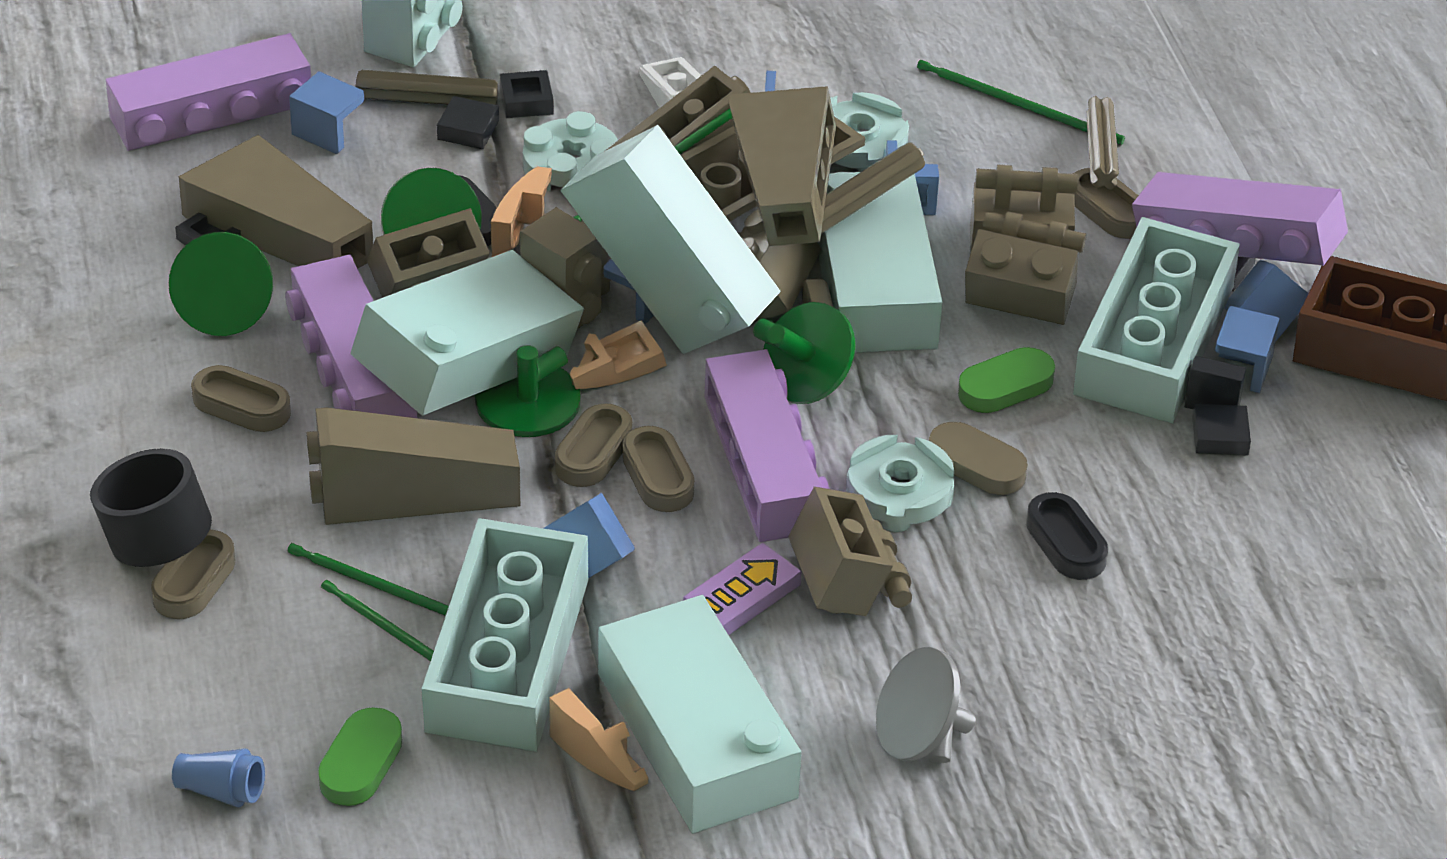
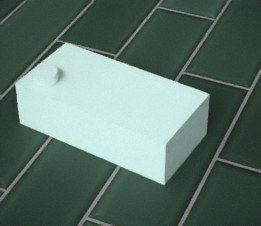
M658 125L594 156L560 190L682 354L749 327L781 292Z
M860 172L830 173L827 194ZM914 174L822 233L820 242H817L822 249L818 256L822 278L827 282L833 307L846 316L853 328L855 353L938 349L942 298Z
M1142 217L1078 350L1073 395L1173 424L1187 393L1189 374L1194 357H1203L1234 287L1240 243Z
M510 250L367 303L350 354L423 416L516 378L517 350L522 346L530 345L538 350V357L555 346L561 347L566 355H568L584 308L514 250Z
M478 518L422 686L425 733L537 752L550 710L549 697L555 693L588 583V536Z
M704 595L598 627V675L692 834L798 799L801 750Z

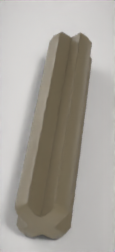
M360 70L358 71L355 84L356 88L364 91V99L448 105L453 96L494 105L497 104L498 83L494 79Z
M1093 96L1088 100L1089 109L1086 111L1090 179L1092 185L1097 189L1105 186L1110 190L1117 185V176L1119 174L1114 103L1109 97L1099 99L1097 96Z
M906 143L826 195L821 234L923 169L925 166L923 151L913 143Z

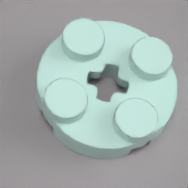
M864 92L853 93L851 101L837 103L838 96L830 98L834 116L865 137V145L834 163L856 168L859 172H862L886 156L887 140H897V149L908 143V120L906 122L903 120L902 109L892 100L880 95Z
M582 111L573 112L564 119L552 120L540 126L530 127L524 132V173L526 175L537 166L552 168L551 181L547 188V191L551 192V184L564 187L594 156L604 152L617 142L618 138L607 127L596 123V119L591 113Z
M898 435L879 436L860 445L853 452L850 459L846 492L863 495L872 518L879 520L882 527L887 531H905L911 524H918L935 518L952 504L954 494L953 462L943 449L926 439L915 437L914 445L906 442L897 443ZM891 477H895L899 480H911L910 482L899 483L892 481Z

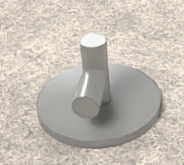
M932 647L918 648L904 656L887 677L877 704L876 730L882 747L891 756L904 761H914L927 756L930 762L948 763L951 760L953 730L967 734L973 729L975 725L974 713L958 707L960 678L957 667L948 654Z

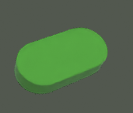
M1023 347L966 368L960 375L959 400L964 406L973 411L991 413L1043 394L1053 385L1055 373L1054 360L1049 354L1040 349Z
M365 708L353 713L346 720L319 765V786L321 793L327 800L338 805L352 806L363 803L374 795L402 747V726L394 713L383 708Z

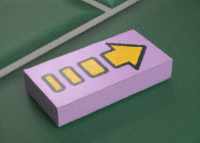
M762 542L683 597V601L704 595L727 634L730 635L800 586L802 571Z

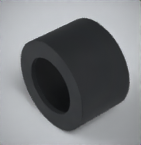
M163 448L149 449L128 455L107 467L94 481L90 491L91 503L114 557L129 566L151 567L174 561L197 547L207 536L211 528L212 516L191 462L183 453L176 450Z

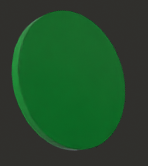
M421 168L402 176L390 188L381 209V228L383 235L471 208L478 227L481 229V208L474 190L463 178L441 168Z
M213 232L192 240L178 253L169 274V294L175 310L188 325L205 334L229 336L247 330L264 315L273 294V275L266 257L251 241L233 233Z
M809 302L801 304L786 312L776 323L764 318L760 319L753 329L754 337L765 342L763 350H768L774 368L782 369L787 383L788 402L810 404L827 397L839 387L851 368L855 354L853 328L842 312L826 303Z
M530 345L520 347L517 350V377L475 394L476 409L482 420L493 428L513 430L514 436L517 437L544 436L567 426L579 411L581 395L580 389H575L570 374L561 368L568 363L565 351L561 347L555 346L538 357V350Z

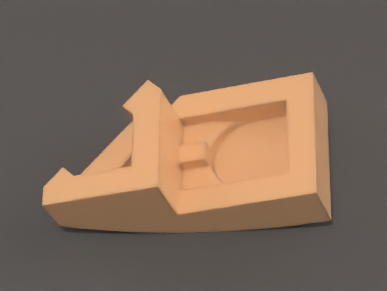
M535 167L524 175L504 196L491 220L492 257L517 247L520 240V231L523 230L524 224H531L545 215L544 196L551 181L552 168Z
M642 320L600 340L596 334L589 333L584 342L586 351L578 367L572 368L570 377L575 389L598 388L638 378L663 368L667 364L662 349Z
M570 688L549 697L550 737L566 753L590 771L626 789L635 791L648 784V776L645 769L641 768L627 753V737L630 734L625 722H619L604 730L599 720Z

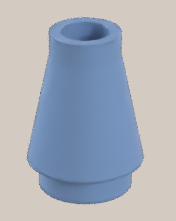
M248 749L200 754L180 753L173 764L172 781L175 788L187 789L239 808L245 802L255 803L259 799L265 781V767L262 758L251 755Z

